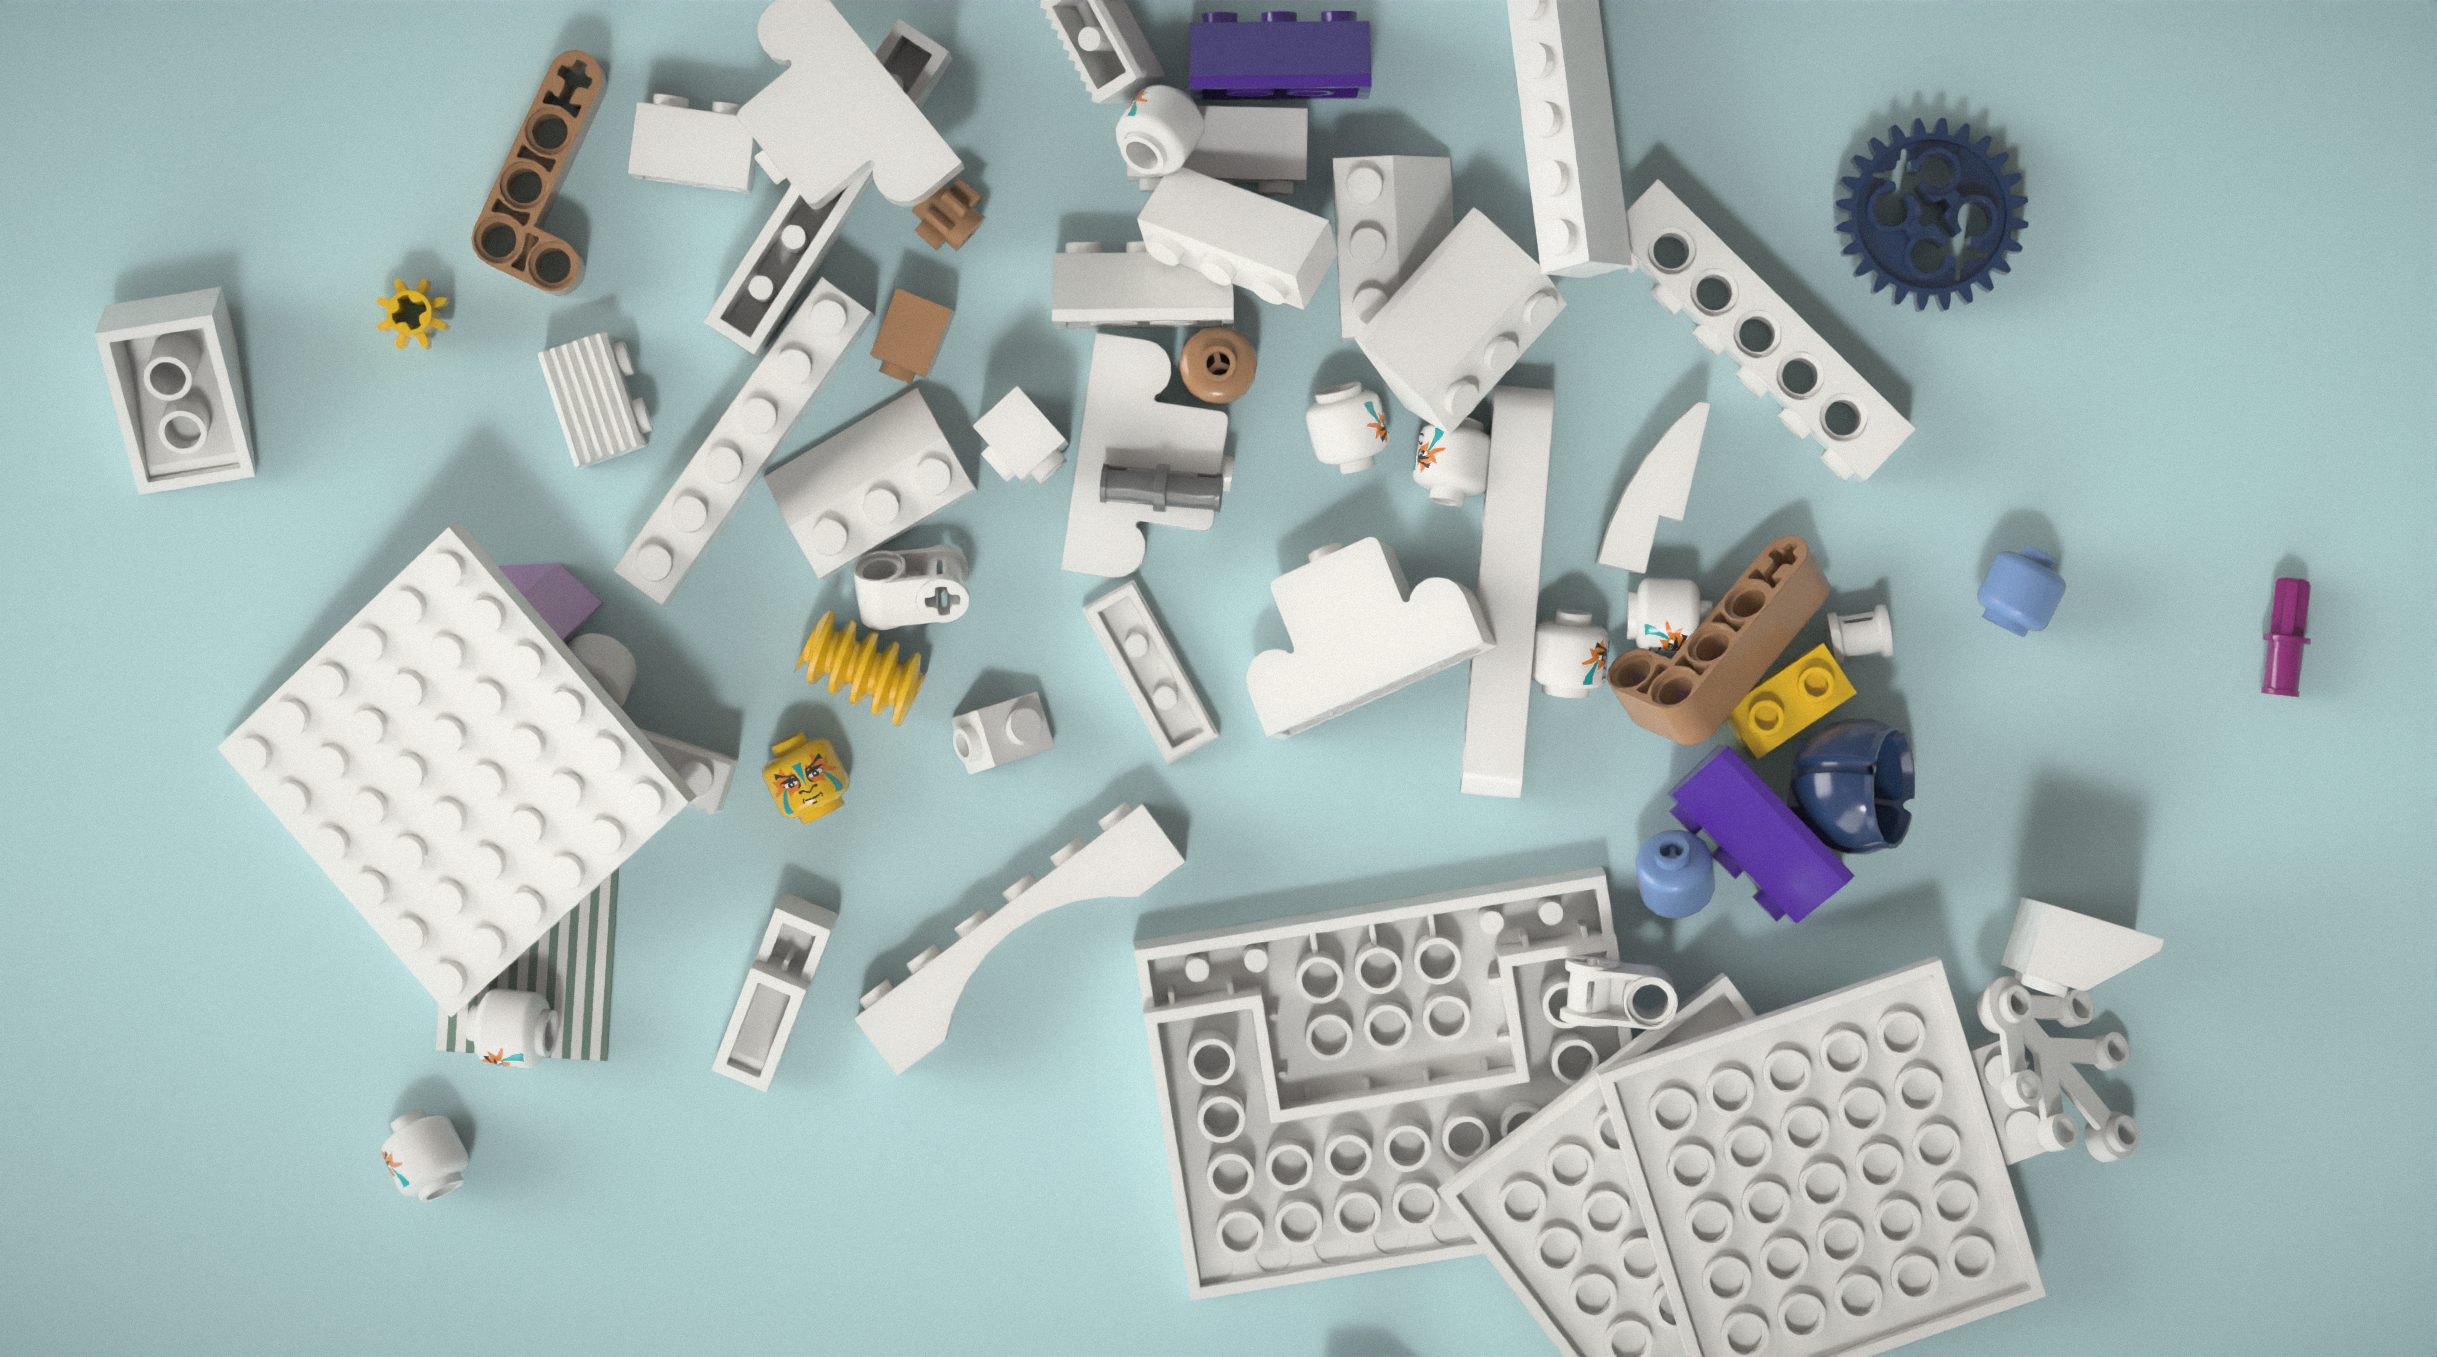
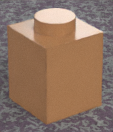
M896 288L870 353L872 357L882 361L879 372L911 385L915 375L929 380L954 318V311Z

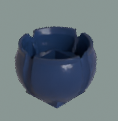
M1850 718L1831 723L1814 734L1810 739H1797L1787 806L1823 844L1833 850L1846 854L1867 855L1883 849L1897 848L1903 842L1912 819L1911 812L1907 811L1903 804L1910 799H1915V768L1912 749L1907 735L1899 732V726L1887 725L1872 718Z

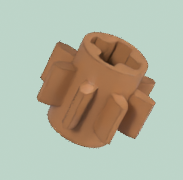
M961 178L952 187L946 183L927 200L913 207L911 212L922 220L914 231L936 251L940 249L945 241L958 251L972 237L986 218L975 208L983 198Z

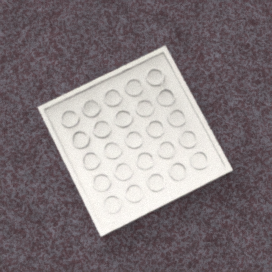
M460 522L449 526L217 747L450 1017L462 1010L697 797Z
M1937 956L1595 1071L1687 1357H1870L2046 1297L1941 959Z
M1723 972L1678 1005L1675 1016L1667 1025L1659 1029L1645 1030L1436 1189L1564 1357H1687L1595 1071L1756 1017V1014Z

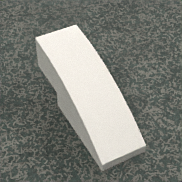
M1703 402L1695 403L1666 430L1643 458L1624 488L1606 526L1595 564L1641 575L1646 573L1658 519L1661 518L1674 522L1683 521L1710 404Z
M785 892L775 908L756 960L749 971L712 1071L767 1093L840 914Z

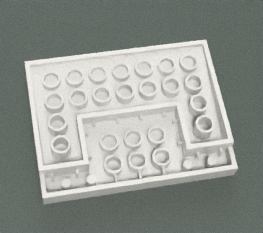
M1602 866L1133 941L1143 1014L1191 1301L1485 1254L1436 1189L1632 1041L1630 1027L1611 1025L1603 1027L1583 1026L1568 1023L1559 1018L1560 1009L1567 1006L1570 972L1565 969L1567 957L1592 956L1621 962L1618 941L1614 932L1607 879ZM1592 981L1588 983L1587 1001L1591 997Z

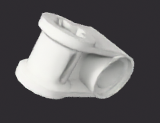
M936 545L929 548L902 551L879 550L867 553L854 562L852 569L862 623L869 628L888 630L904 625L932 622L947 623L960 618L969 607V591L965 584L968 578V561L959 549L952 546ZM938 561L943 562V574H937ZM947 593V606L943 607L942 594Z
M1571 956L1565 960V969L1570 972L1567 1006L1560 1009L1559 1016L1565 1022L1583 1026L1603 1027L1611 1025L1651 1030L1667 1025L1676 1014L1678 1001L1675 986L1670 975L1661 967L1615 962L1592 956ZM1592 981L1591 997L1587 1001L1588 983ZM1653 984L1661 987L1666 992L1664 1001L1654 1009L1646 1010L1639 1008L1633 1002L1634 994L1644 985Z

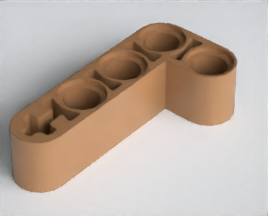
M578 50L562 53L550 65L474 226L471 237L473 250L478 258L486 264L548 294L556 296L568 295L578 289L584 281L586 273L585 261L580 252L573 246L542 229L601 106L608 87L607 74L601 64L588 53ZM586 66L585 74L592 82L588 89L578 87L574 91L569 103L580 110L578 116L574 118L562 107L552 105L551 103L555 96L566 103L572 88L565 81L566 74L569 71L579 73L582 67ZM556 118L564 120L568 130L564 143L556 149L542 148L538 140V133L543 123ZM524 173H537L542 181L541 194L531 203L523 204L517 202L513 196V185L516 179ZM498 227H512L517 238L514 250L505 257H493L487 245L489 235ZM552 252H565L571 263L569 274L560 282H546L541 272L543 260Z
M1785 536L1772 541L1765 547L1672 659H1668L1650 650L1639 648L1621 654L1612 662L1607 673L1608 683L1635 724L1676 743L1687 746L1699 744L1709 739L1719 729L1829 595V581L1806 541L1797 536Z

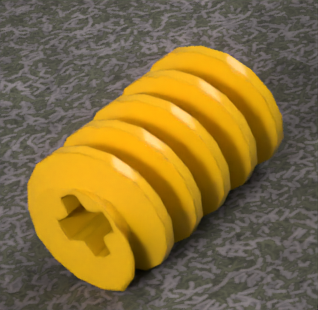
M830 609L820 618L812 631L797 662L794 673L804 663H808L806 678L807 682L812 685L816 684L828 673V693L832 695L838 694L849 683L851 684L849 698L851 704L859 705L871 694V714L879 716L890 705H893V725L901 726L928 674V671L925 674L920 672L921 653L915 651L902 664L898 662L900 643L893 641L880 653L877 651L878 632L873 630L861 642L855 640L857 622L854 620L849 621L838 632L834 630L835 611Z

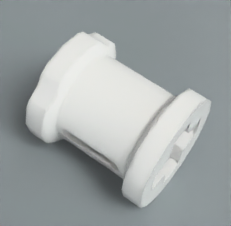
M1885 603L1876 605L1874 611L1844 616H1838L1836 612L1825 614L1829 651L1837 663H1843L1846 657L1879 652L1884 658L1893 657L1892 631Z

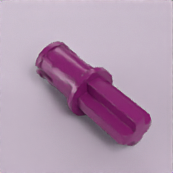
M2283 577L2278 578L2275 582L2269 634L2263 633L2262 639L2268 640L2264 685L2261 693L2299 697L2300 691L2298 689L2304 644H2311V639L2305 638L2311 592L2309 581Z

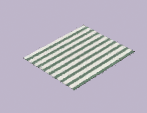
M619 868L462 1010L450 1017L439 1004L436 1051L476 1053L474 1041H469L466 1037V1020L469 1010L473 1005L479 1006L485 994L492 989L506 988L536 992L547 999L550 1010L557 1012L559 1019L558 1039L552 1055L546 1058L608 1061Z

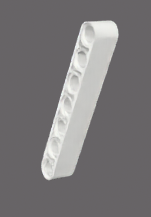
M1496 384L1493 390L1489 431L1491 445L1487 488L1484 492L1476 598L1497 647L1470 658L1460 794L1520 799L1553 424L1554 389Z

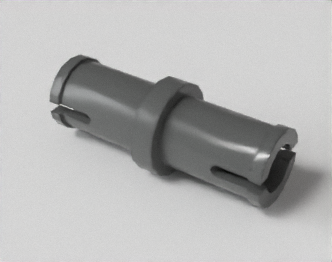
M1103 464L1100 479V503L1118 502L1153 505V511L1166 512L1167 507L1220 512L1224 477L1223 473L1205 474L1170 471L1169 464H1157L1156 469Z

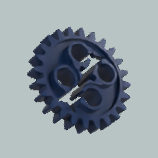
M1916 118L1912 121L1910 136L1907 138L1895 124L1888 129L1890 141L1888 147L1875 137L1867 142L1873 156L1872 160L1859 155L1852 157L1850 162L1860 173V176L1858 178L1843 176L1839 180L1838 184L1852 194L1851 198L1837 200L1833 203L1834 209L1848 214V221L1835 226L1833 231L1836 234L1851 235L1853 241L1840 252L1841 257L1859 255L1862 261L1852 273L1854 278L1863 276L1868 272L1876 276L1871 285V294L1878 293L1887 285L1892 287V306H1898L1905 299L1906 295L1910 294L1913 295L1915 312H1922L1928 303L1929 297L1934 296L1940 312L1949 309L1951 293L1954 292L1964 305L1973 302L1971 284L1974 283L1986 293L1993 290V282L1988 272L1992 270L1995 273L2007 275L2011 268L2001 255L2003 252L2018 254L2023 249L2017 241L2010 238L2011 232L2028 228L2029 222L2023 219L2013 217V210L2028 202V197L2010 195L2009 187L2016 184L2022 178L2021 174L2013 173L2003 176L1999 169L2006 162L2009 154L2004 152L1990 158L1986 154L1992 138L1989 135L1980 139L1975 145L1968 142L1970 125L1967 123L1962 125L1954 136L1948 135L1946 118L1937 120L1932 133H1927L1921 118ZM1902 149L1906 151L1905 162H1908L1905 167L1906 174L1914 176L1920 172L1922 162L1927 158L1940 159L1947 165L1950 171V179L1945 188H1931L1922 181L1913 190L1927 207L1935 203L1941 206L1943 213L1937 219L1951 238L1962 231L1958 224V213L1963 205H1976L1986 215L1987 225L1985 231L1981 235L1968 237L1965 239L1964 244L1965 248L1969 250L1977 249V252L1987 253L1988 258L1977 257L1976 260H1967L1964 264V269L1960 270L1959 281L1955 280L1956 269L1954 267L1956 260L1951 255L1941 258L1939 267L1933 273L1919 271L1912 263L1911 251L1916 242L1926 241L1939 249L1948 241L1935 224L1932 223L1923 227L1919 223L1917 218L1922 215L1923 209L1909 192L1899 199L1903 206L1904 215L1902 221L1897 226L1882 224L1874 214L1873 206L1877 197L1892 194L1896 191V184L1891 180L1884 181V178L1873 177L1872 174L1873 172L1884 173L1885 171L1894 170L1897 161L1901 159Z

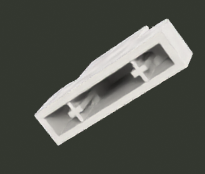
M776 0L760 16L757 26L759 42L772 60L779 65L789 67V69L738 110L737 115L739 121L763 149L754 158L776 185L787 178L811 208L820 209L868 169L873 167V179L881 194L892 204L910 207L927 200L965 169L962 161L830 0Z
M1103 333L1095 334L1061 566L1062 571L1109 578H1123L1135 573L1142 565L1146 555V541L1140 529L1137 528V524L1140 522L1197 531H1208L1213 526L1215 516L1213 510L1167 507L1166 512L1153 511V505L1118 502L1100 503V479L1103 464L1144 469H1156L1157 464H1169L1170 471L1205 474L1223 473V491L1230 492L1235 457L1224 455L1228 427L1227 415L1221 411L1156 402L1155 399L1160 397L1169 387L1172 378V368L1166 351L1154 342Z
M1367 537L1344 548L1341 542L1321 547L1308 555L1309 564L1279 576L1271 582V591L1294 646V652L1280 649L1263 651L1249 665L1246 682L1266 737L1283 741L1497 646L1479 602L1470 589L1450 579L1434 577L1418 584L1411 593L1392 545L1375 537Z

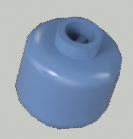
M2026 544L2020 554L2012 551L1999 552L1995 556L1977 592L1978 602L1986 608L1982 617L2024 638L2028 630L2034 632L2044 630L2048 626L2066 590L2064 579L2053 571L2057 560Z
M1667 830L1651 836L1641 845L1635 859L1639 895L1647 908L1663 917L1671 919L1685 918L1700 912L1710 902L1715 891V875L1712 854L1704 840L1691 832Z

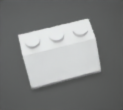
M1384 155L1333 158L1332 184L1335 240L1338 252L1336 259L1341 342H1356L1355 337L1454 229L1450 157Z
M1472 208L1355 337V340L1404 408L1451 435L1540 334L1553 322L1558 314L1567 306V303L1549 276L1541 274L1540 265L1482 212Z
M1144 241L1127 242L1126 253H1102V243L1098 242L1066 243V253H1053L1052 322L1056 329L1234 327L1233 283L1229 285L1215 283L1202 272L1179 263L1175 266L1166 265L1147 252Z
M918 388L763 477L796 541L817 577L822 580L832 576L856 562L861 556L875 551L977 491Z
M2021 897L2001 965L2016 970L2014 978L2018 979L2022 985L2065 998L2068 987L2085 992L2160 952L2164 939L2054 905Z

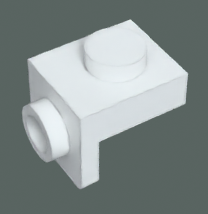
M1037 691L952 718L954 748L958 757L965 763L966 770L970 775L1055 748Z

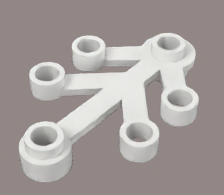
M2003 976L1992 980L1979 994L1977 1011L1985 1028L1992 1033L2000 1034L2005 1076L2002 1081V1095L2006 1103L2012 1108L2020 1109L2039 1102L2041 1121L2038 1125V1137L2040 1143L2046 1150L2056 1152L2072 1148L2077 1143L2079 1137L2076 1121L2071 1115L2063 1113L2062 1090L2088 1121L2085 1127V1143L2088 1151L2096 1160L2110 1162L2130 1156L2140 1140L2137 1123L2133 1118L2121 1112H2111L2072 1065L2094 1064L2102 1071L2126 1065L2130 1056V1049L2126 1039L2118 1032L2103 1034L2093 1039L2049 1037L2036 1020H2058L2066 1028L2087 1024L2094 1016V1004L2090 995L2086 991L2077 989L2068 991L2065 998L2030 995L2026 987L2014 977ZM2024 1045L2033 1055L2035 1072L2026 1069Z

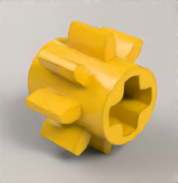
M398 278L395 280V288L398 293L391 300L377 298L376 302L387 309L388 318L381 321L377 325V329L382 332H389L393 329L398 331L396 347L404 350L409 345L411 338H417L420 345L429 350L432 348V341L429 335L436 328L442 331H449L450 329L446 322L440 320L439 309L446 307L450 301L446 297H437L433 300L428 297L431 281L423 278L418 283L416 291L409 290L407 284ZM410 300L419 306H426L427 309L426 312L419 316L421 326L417 329L411 324L401 322L400 317L408 313L406 303Z

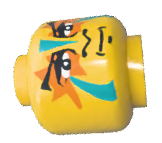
M801 731L771 746L775 757L764 765L761 773L782 816L787 818L799 817L801 823L806 824L833 812L845 804L841 796L848 790L850 780L833 744L828 739L815 738L807 741L804 732Z

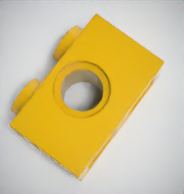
M1816 643L1756 683L1725 721L1750 759L1757 760L1857 692L1825 644Z

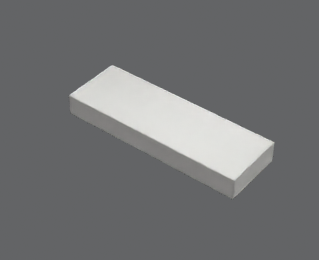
M1134 580L1082 608L1167 764L1220 736Z

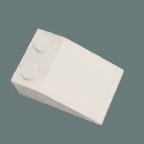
M222 287L105 305L94 335L139 495L255 477L257 471L237 344Z

